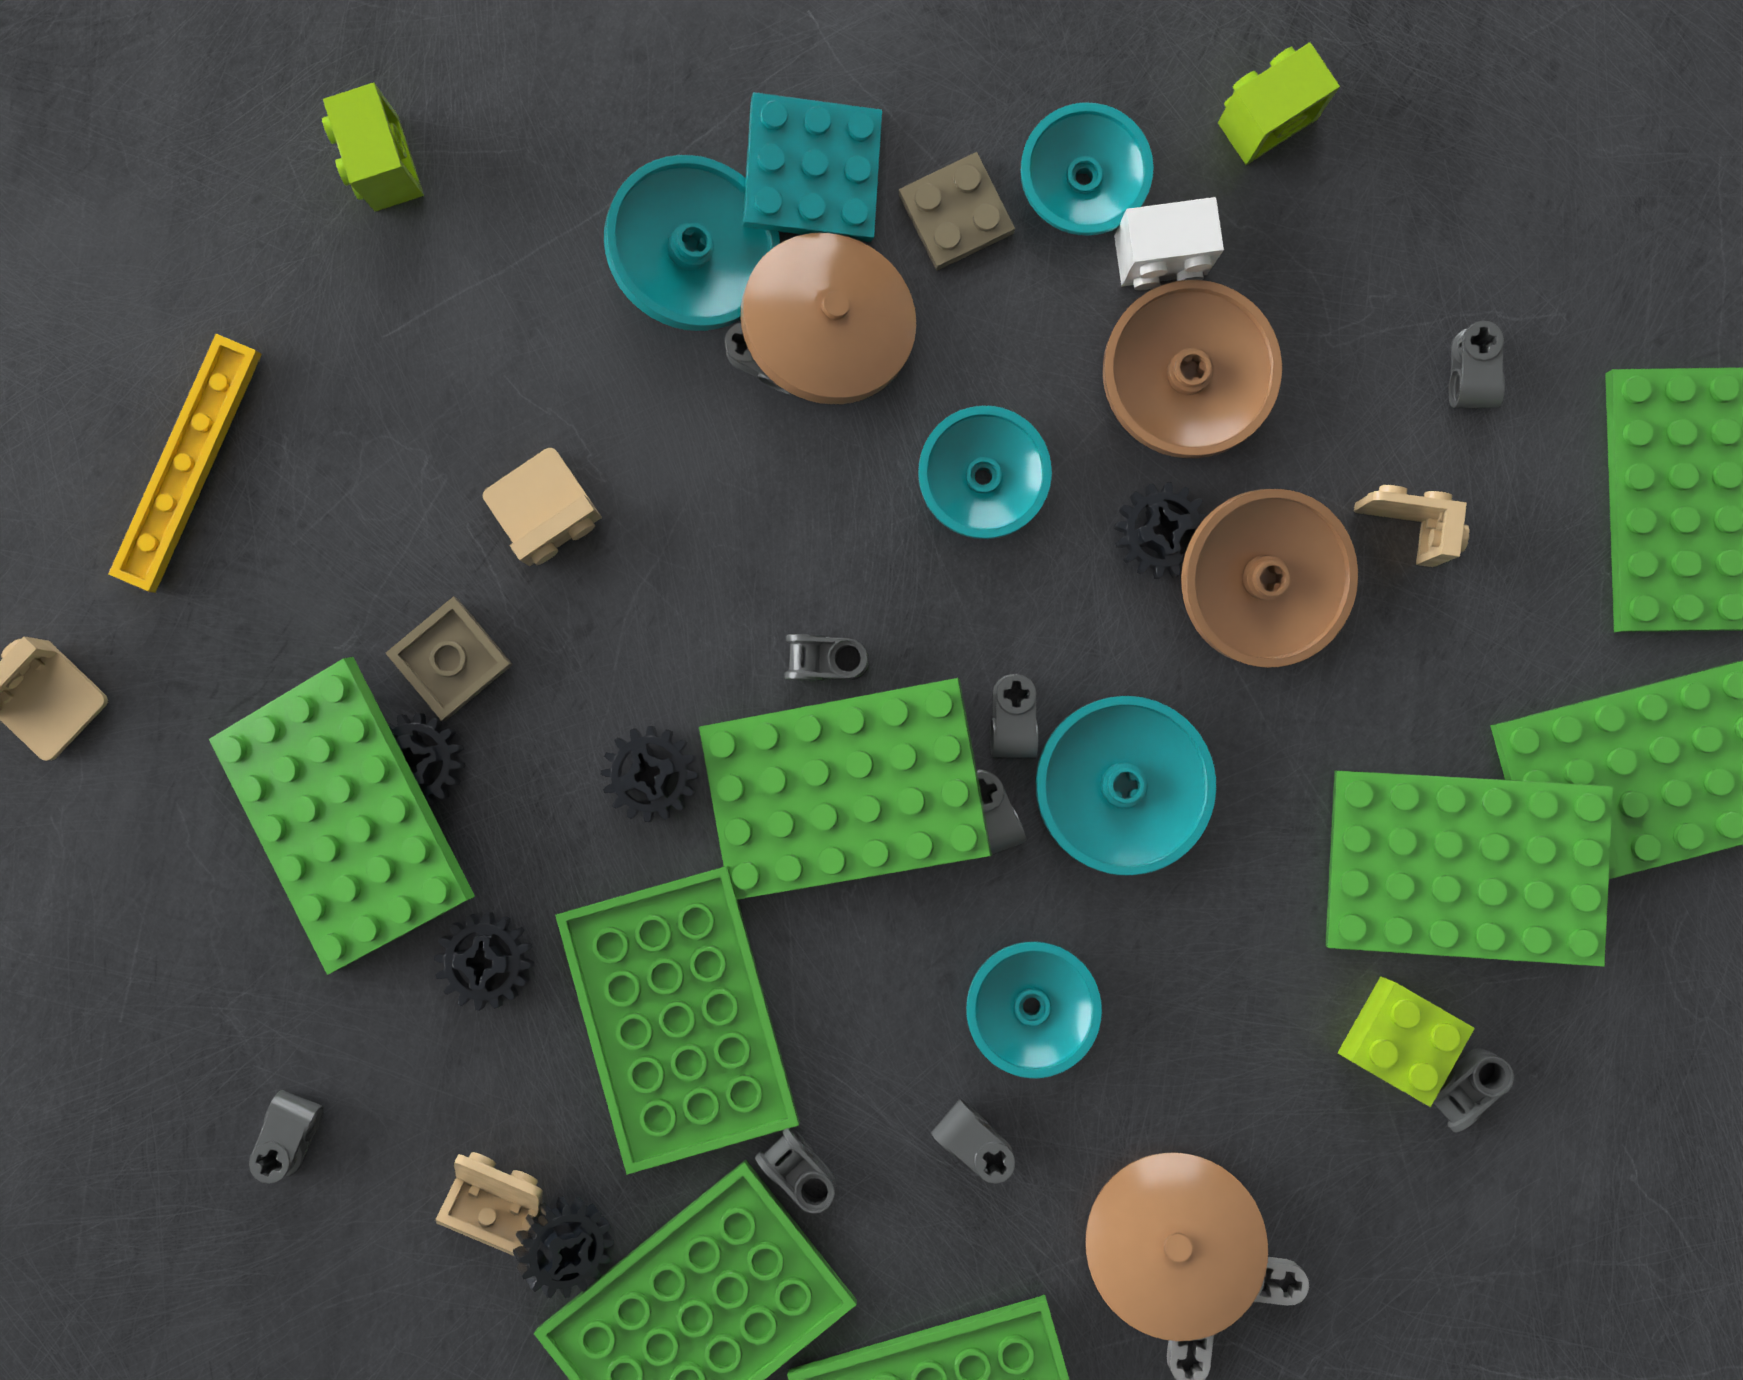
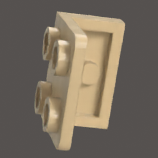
M553 448L544 449L483 492L484 501L513 542L509 546L518 559L528 566L534 563L540 565L548 561L558 553L557 548L571 538L577 540L594 529V523L602 518L562 457Z
M1382 485L1379 487V491L1368 493L1367 496L1355 503V513L1421 522L1416 565L1435 567L1458 558L1460 553L1465 551L1468 544L1469 526L1464 525L1467 503L1452 501L1453 495L1450 493L1428 491L1422 497L1408 495L1407 488Z
M23 637L10 643L1 654L3 659L0 661V720L40 759L52 761L103 710L108 703V698L48 640Z
M471 1152L469 1157L458 1154L454 1162L456 1179L441 1207L436 1223L514 1256L513 1249L523 1246L516 1236L517 1231H528L531 1226L526 1220L527 1215L529 1214L537 1218L541 1210L540 1204H542L543 1190L536 1186L538 1180L518 1170H513L511 1175L494 1168L496 1163L492 1159L475 1152Z

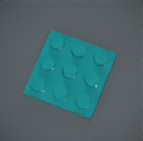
M753 92L750 106L742 227L796 234L832 233L851 237L858 241L872 242L875 233L882 109Z

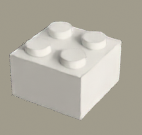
M1216 197L1126 209L1120 226L1114 235L1121 287L1134 285L1135 290L1156 288L1160 286V281L1175 279L1177 281L1203 280L1204 276L1208 275L1224 251Z

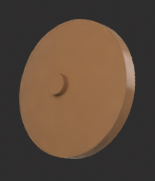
M810 233L790 238L778 244L767 252L755 266L742 298L741 327L745 342L753 359L760 369L778 386L808 401L823 404H846L873 396L890 384L898 375L907 361L915 341L916 313L912 296L904 279L882 254L851 237L832 233Z
M1182 280L1167 283L1152 289L1138 298L1127 308L1115 325L1107 342L1103 359V383L1106 397L1121 425L1131 436L1148 448L1179 458H1204L1217 455L1232 449L1246 440L1261 426L1272 410L1279 393L1282 378V358L1279 343L1273 328L1261 310L1234 289L1204 280Z
M1259 489L1245 492L1228 499L1215 508L1201 522L1193 534L1182 566L1181 585L1183 600L1189 618L1197 632L1212 648L1224 656L1257 667L1269 668L1292 665L1321 651L1335 638L1348 619L1354 605L1358 586V564L1355 549L1349 534L1340 520L1330 509L1312 497L1284 489Z
M1176 1152L1152 1154L1135 1160L1120 1169L1103 1186L1092 1205L1088 1217L1085 1237L1086 1256L1097 1290L1113 1312L1127 1324L1142 1333L1171 1341H1192L1212 1336L1225 1330L1242 1317L1250 1308L1262 1287L1268 1263V1239L1262 1215L1254 1199L1242 1183L1223 1167L1199 1156Z

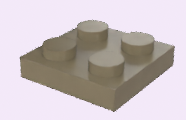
M977 152L899 189V197L936 271L1013 235L1015 232V227Z
M454 596L386 652V655L441 721L448 720L513 665L460 600Z

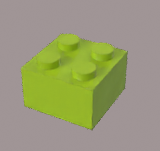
M1311 42L1297 51L1293 47L1285 49L1270 62L1271 67L1259 75L1256 71H1252L1234 84V93L1225 101L1224 105L1226 108L1218 124L1245 165H1248L1318 120L1339 89V84Z
M374 82L323 99L328 116L322 117V123L332 144L337 143L341 158L335 160L337 170L344 185H351L358 200L364 199L376 212L424 196L399 117Z
M1380 976L1341 1045L1338 1054L1431 1107L1475 1028L1398 983Z

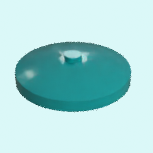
M674 155L656 159L645 164L632 173L621 185L611 203L605 220L604 248L609 268L616 283L625 296L642 312L668 326L691 331L719 329L741 320L742 298L752 271L767 252L780 244L778 231L742 227L746 180L743 175L713 159L694 155Z
M1117 696L1087 704L1073 712L1057 726L1046 742L1039 759L1036 773V797L1046 828L1066 853L1084 865L1098 871L1116 875H1138L1153 872L1170 865L1185 855L1196 844L1206 829L1213 812L1216 798V775L1213 760L1206 743L1185 717L1167 705L1155 700L1136 696Z

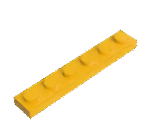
M215 334L108 573L109 575L148 592L156 593L261 358V353L219 334Z

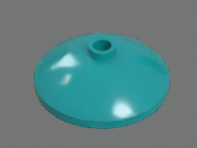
M1086 102L1061 107L1039 122L1025 144L1020 172L1025 195L1032 208L1043 220L1061 231L1087 236L1103 234L1118 228L1126 209L1137 208L1143 205L1152 184L1154 167L1149 143L1141 129L1132 119L1113 107ZM1078 174H1086L1091 182L1087 185L1079 184L1076 176Z
M996 406L969 407L945 418L927 438L920 455L918 469L920 490L931 513L950 530L976 539L1003 537L1018 531L1029 523L1043 506L1050 489L1052 477L1050 455L1039 432L1022 416ZM978 471H987L991 476V481L986 485L979 484L975 480V474Z
M1029 941L1007 946L984 962L971 982L967 996L966 1015L970 1033L975 1044L992 1064L1015 1076L1044 1078L1068 1070L1087 1054L1100 1028L1102 1005L1100 993L1092 974L1076 956L1050 943ZM1028 998H1036L1039 1001L1037 1011L1033 1013L1025 1012L1023 1010L1024 1001Z

